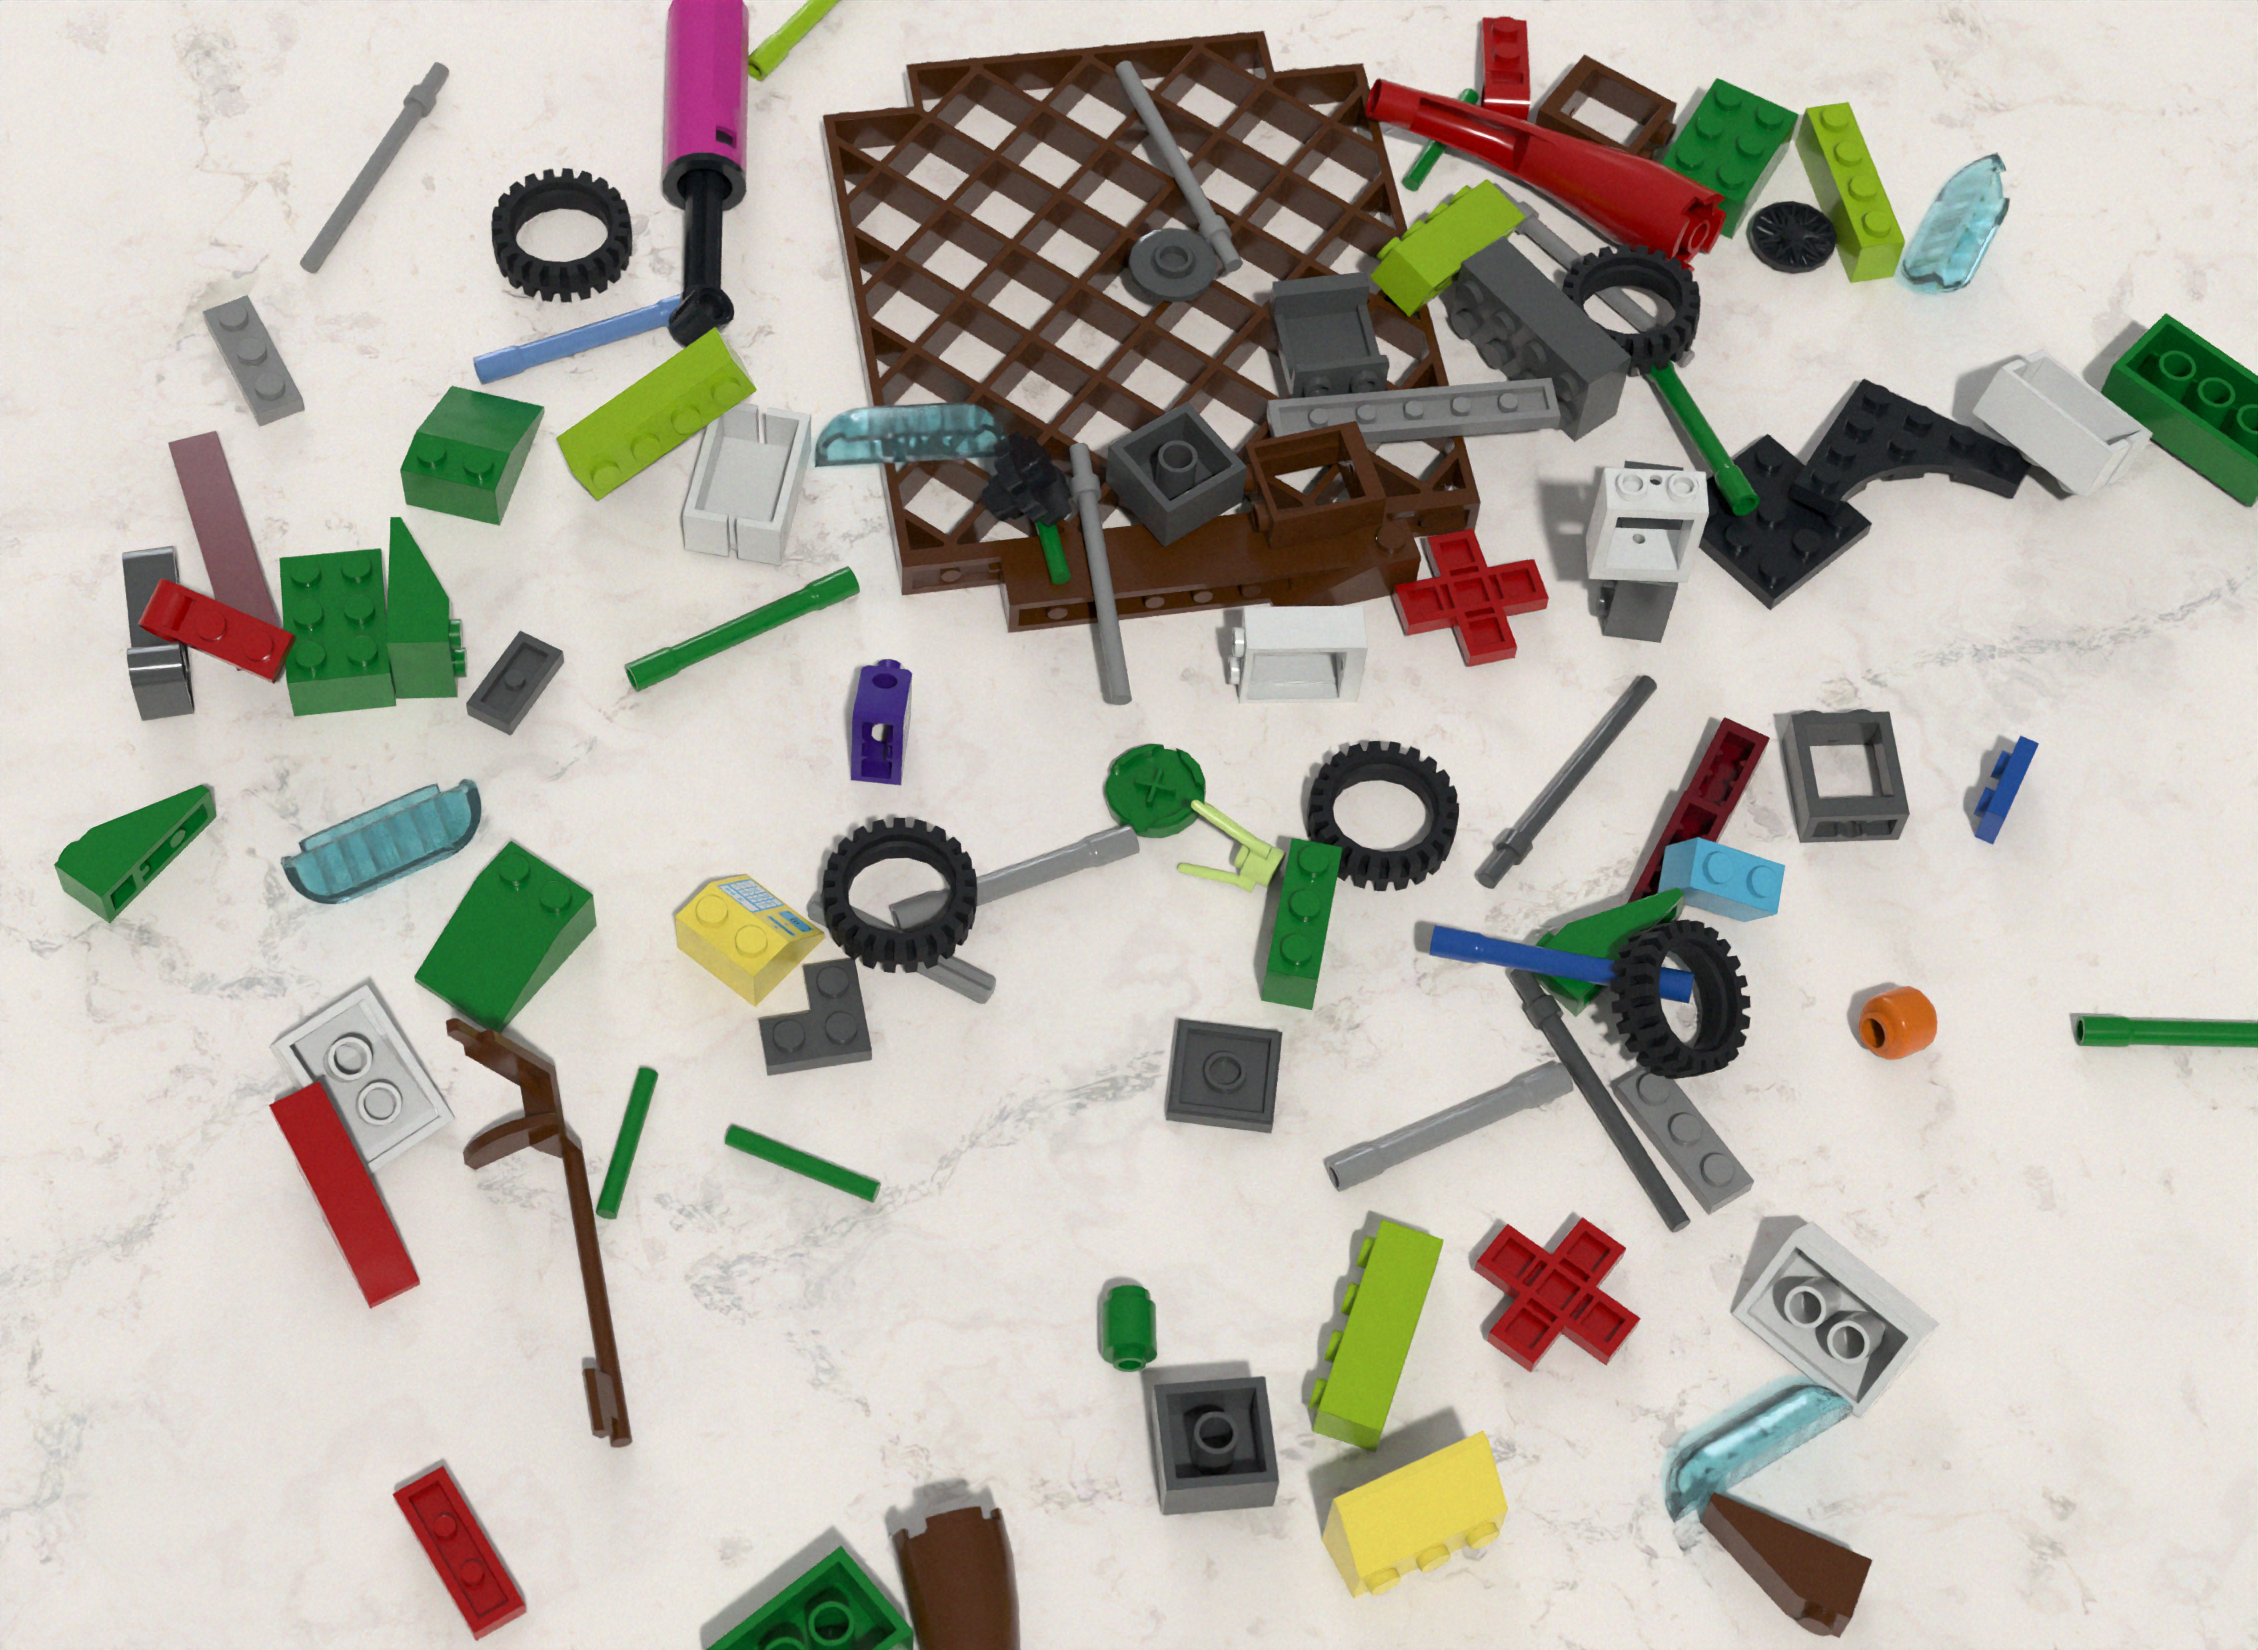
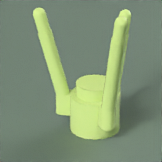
M1193 800L1191 802L1192 809L1243 844L1234 861V866L1240 868L1241 872L1236 874L1188 863H1180L1178 871L1195 875L1196 877L1233 884L1250 893L1253 891L1256 883L1269 888L1283 864L1286 852L1258 839L1206 801L1204 805L1199 800Z

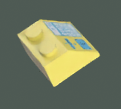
M747 874L710 882L675 916L677 948L754 1007L825 938L824 932Z

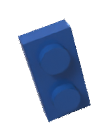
M2020 735L2012 753L2002 750L1990 776L1999 780L1996 790L1985 787L1974 811V815L1982 818L1974 837L1994 844L2039 743Z

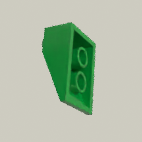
M451 386L417 429L401 466L400 473L406 504L500 526L544 416V406Z
M390 517L386 646L396 699L458 697V678L467 677L466 647H463L462 620L452 618L450 600L402 518Z
M510 841L476 878L414 976L415 982L486 1030L492 1029L501 1033L597 926L593 894Z

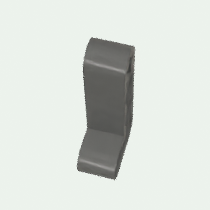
M174 546L123 552L122 563L131 648H127V663L141 719L146 721L194 714L188 647L180 644V641H166L137 625L160 578L181 585Z

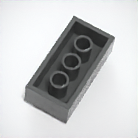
M1504 236L1461 263L1450 323L1462 338L1468 339L1484 354L1486 361L1493 368L1499 369L1511 381L1552 378L1561 414L1557 429L1562 430L1574 442L1616 415L1631 361V356Z

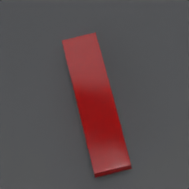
M320 1081L270 1104L271 1114L295 1157L297 1168L317 1203L322 1219L369 1308L371 1309L420 1285V1280Z

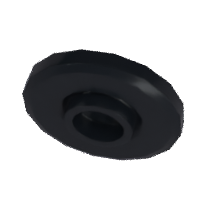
M1795 201L1776 202L1763 208L1754 218L1750 234L1753 248L1764 262L1776 269L1792 273L1811 272L1824 266L1832 257L1837 240L1834 226L1824 213L1808 204Z

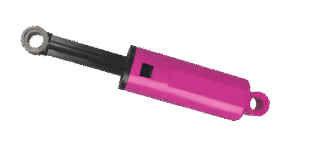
M673 0L668 9L663 191L670 202L685 210L683 292L681 293L680 305L670 314L669 326L674 337L685 346H689L714 327L720 332L733 319L735 313L729 296L721 289L723 211L730 210L739 204L746 194L749 10L743 0Z

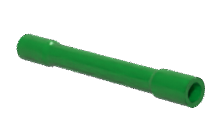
M1669 360L1668 368L1658 371L1654 364H1652L1651 373L1646 374L1647 377L1655 383L1714 476L1716 486L1734 514L1742 516L1752 512L1759 504L1758 495L1742 470L1734 464L1675 372L1672 361Z
M848 566L810 582L803 589L677 645L661 648L625 664L627 677L636 692L677 675L682 669L814 610H823L858 594L860 588L856 576Z
M2079 1015L2076 1023V1039L2079 1046L2094 1047L2160 1045L2258 1048V1022L2130 1019L2125 1016Z

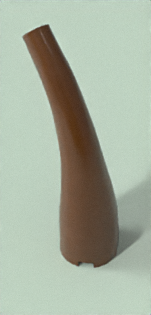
M981 1506L940 1513L925 1518L927 1529L924 1533L910 1539L908 1530L903 1528L891 1538L919 1650H1021L1019 1599L1014 1557L1005 1520L1000 1508L997 1507L990 1511L991 1516L988 1519L983 1518Z

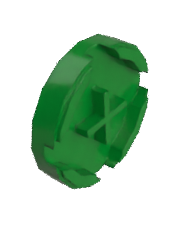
M1148 744L1137 747L1118 758L1110 769L1111 774L1105 785V798L1111 817L1120 826L1130 824L1139 837L1164 838L1178 834L1192 825L1200 815L1192 809L1191 802L1199 800L1205 805L1206 781L1200 765L1187 752L1176 748V751L1164 749V745Z

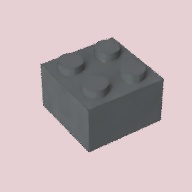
M1187 401L1109 445L1106 482L1165 547L1243 501L1247 466Z
M1265 1376L1154 1385L1150 1415L1162 1515L1274 1506L1279 1485V1475Z

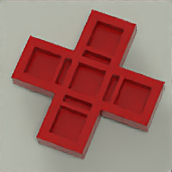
M1473 529L1427 537L1425 551L1435 578L1394 586L1392 597L1406 636L1454 627L1468 667L1515 658L1517 644L1506 617L1544 610L1547 608L1549 600L1535 560L1529 559L1487 567Z
M1582 1217L1551 1255L1514 1227L1507 1224L1476 1261L1474 1268L1475 1272L1515 1300L1490 1330L1486 1341L1530 1373L1561 1334L1607 1366L1637 1328L1641 1319L1599 1289L1600 1285L1623 1258L1626 1247Z

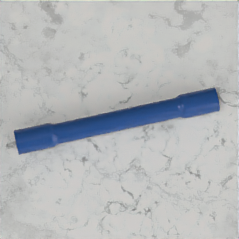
M1439 925L1434 927L1430 956L1472 964L1487 963L1610 986L1611 980L1620 978L1612 971L1614 960L1490 938L1481 933ZM1661 967L1659 980L1660 998L1689 1004L1695 973Z

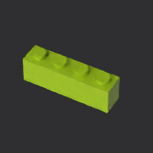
M1849 102L1806 108L1795 145L1820 209L1834 226L1837 236L1835 247L1849 282L1854 283L1893 277L1906 241Z
M1488 179L1473 189L1465 185L1452 197L1448 204L1442 202L1424 222L1421 219L1416 221L1404 233L1401 240L1398 237L1393 238L1377 255L1381 264L1370 278L1410 317L1458 280L1463 261L1503 236L1508 240L1526 216Z
M714 327L559 435L556 439L571 472L598 501L757 391V388L740 356L718 329Z
M1383 1219L1376 1238L1365 1236L1356 1263L1357 1267L1365 1269L1360 1285L1353 1282L1349 1283L1340 1313L1349 1316L1344 1332L1336 1329L1333 1330L1324 1361L1333 1363L1328 1380L1317 1378L1309 1401L1308 1409L1317 1412L1313 1432L1376 1453L1438 1263L1444 1239Z

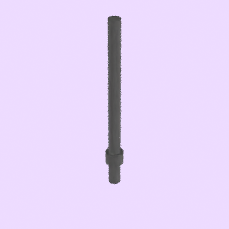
M1646 675L1640 677L1516 830L1510 829L1496 845L1497 853L1478 875L1482 885L1489 889H1494L1513 865H1520L1532 851V841L1657 689V684L1651 677Z
M1514 969L1509 976L1528 1005L1526 1013L1537 1030L1545 1031L1672 1232L1682 1230L1689 1225L1691 1220L1561 1018L1564 1013L1553 995H1546L1532 972Z

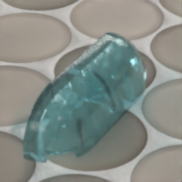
M1998 153L1987 155L1969 164L1951 178L1940 191L1901 265L1903 277L1914 287L1929 293L1944 294L1965 288L1973 279L2007 214L2010 204V198H2003V186L1999 173L2005 172L2006 168Z
M968 402L852 408L833 417L822 429L815 447V467L997 457L993 447L1007 437V434L1000 421L990 411Z
M462 779L458 786L440 792L437 783L417 789L303 839L298 843L302 852L294 857H282L280 861L288 881L295 890L312 901L323 904H339L353 900L447 859L461 851L474 836L480 822L481 800L475 782L468 779Z
M1816 1383L1793 1384L1775 1392L1692 1442L1678 1453L1667 1472L1665 1505L1673 1522L1678 1521L1709 1502L1713 1492L1718 1494L1724 1493L1849 1417L1853 1410V1405L1839 1392L1827 1386Z

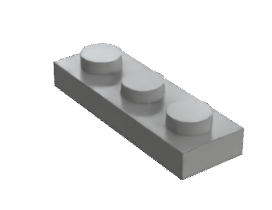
M248 295L203 311L205 324L259 427L305 410L303 398Z
M1651 1066L1646 1067L1618 1083L1614 1096L1705 1212L1710 1215L1750 1191L1754 1183L1752 1177L1675 1080L1666 1079L1665 1075L1656 1076L1650 1073Z

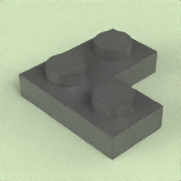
M853 959L803 966V978L810 1012L759 1020V1031L767 1076L872 1060L871 1042L856 963Z

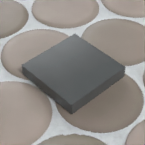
M1178 1019L1166 1120L1271 1133L1283 1032Z

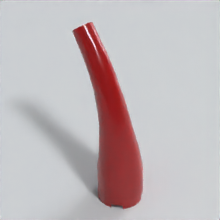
M1381 78L1374 82L1366 104L1367 118L1444 144L1521 179L1580 217L1617 245L1629 244L1630 252H1636L1637 246L1643 245L1648 246V255L1652 256L1656 249L1666 252V262L1675 257L1682 262L1681 270L1688 268L1693 272L1695 268L1688 263L1700 250L1709 254L1723 228L1727 212L1719 209L1718 204L1724 201L1725 197L1700 182L1657 161L1573 137L1465 101L1411 88Z

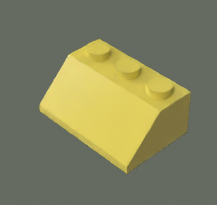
M1484 1431L1333 1499L1322 1541L1353 1598L1370 1591L1372 1596L1383 1594L1400 1583L1402 1580L1400 1576L1417 1568L1422 1573L1430 1572L1445 1564L1451 1558L1450 1553L1469 1545L1471 1550L1482 1548L1500 1535L1499 1530H1501L1508 1507L1490 1443Z

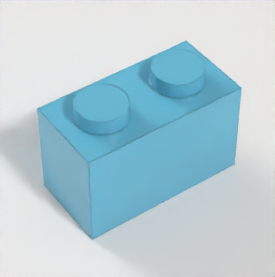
M1697 837L1665 847L1658 893L1677 887L1685 894L1684 904L1741 922H1748L1777 915L1785 865Z

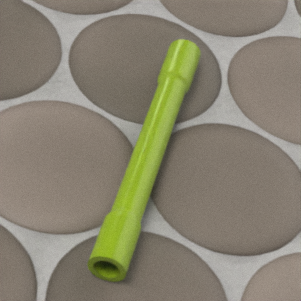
M808 0L773 35L768 36L749 55L748 74L758 81H763L788 56L789 51L840 0Z

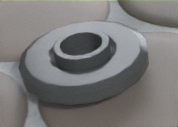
M1177 228L1158 229L1142 236L1133 246L1129 259V271L1132 281L1142 292L1157 300L1174 303L1192 300L1205 293L1214 282L1217 269L1214 250L1204 238L1189 230Z

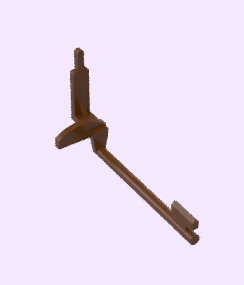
M451 1018L445 1022L447 1035L463 1044L466 1056L520 1086L525 1113L524 1118L497 1126L471 1142L463 1151L465 1165L476 1170L529 1146L563 1160L597 1369L586 1368L582 1372L592 1435L601 1439L609 1436L610 1446L615 1448L628 1446L633 1440L582 1142L565 1126L555 1066L492 1029L480 1032L458 1018Z

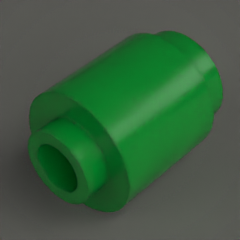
M1124 1285L1109 1290L1107 1292V1301L1101 1306L1102 1358L1106 1362L1113 1364V1367L1119 1371L1135 1372L1142 1370L1146 1367L1147 1363L1152 1362L1157 1357L1156 1304L1150 1300V1292L1140 1286Z

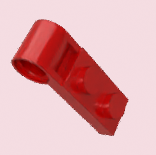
M1508 16L1497 18L1482 17L1480 40L1483 86L1480 107L1527 121L1530 107L1527 20H1517Z
M162 578L159 579L137 624L147 632L166 641H180V644H184L275 684L296 640V637L290 632Z

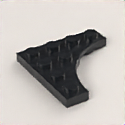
M1863 378L1793 483L1789 497L1833 517L1845 502L1865 490L1867 484L1871 481L1885 476L1890 481L1923 478L1926 471L1952 473L1955 481L1976 485L2013 499L2028 475L2032 464L2026 461L2017 449L1999 443L1976 432L1969 426L1961 425L1924 405H1919L1891 392L1882 385L1874 384Z

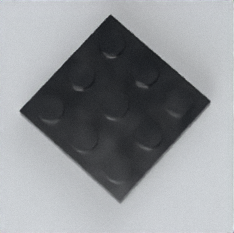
M1769 434L1732 460L1742 470L1759 497V504L1752 512L1742 516L1734 514L1716 486L1714 476L1712 475L1706 480L1709 515L1699 548L1769 610H1772L1867 536L1872 525L1866 517L1848 502H1845L1833 517H1830L1789 497L1793 483L1805 465Z

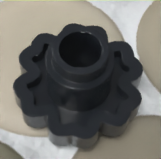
M1014 431L994 445L993 449L998 458L994 461L997 474L989 479V485L983 489L982 495L986 506L997 519L1003 522L1010 518L1017 520L1026 514L1034 523L1042 521L1048 528H1051L1072 513L1071 505L1067 500L1071 497V491L1066 484L1063 473L1052 464L1048 451L1039 445L1032 436L1024 438L1021 433Z

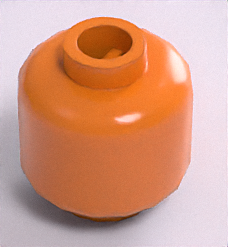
M1911 986L1893 988L1873 996L1864 1003L1859 1021L1860 1037L1864 1045L1876 1055L1886 1060L1902 1059L1924 1050L1933 1043L1937 1034L1938 1020L1936 1010L1930 1000L1920 990Z

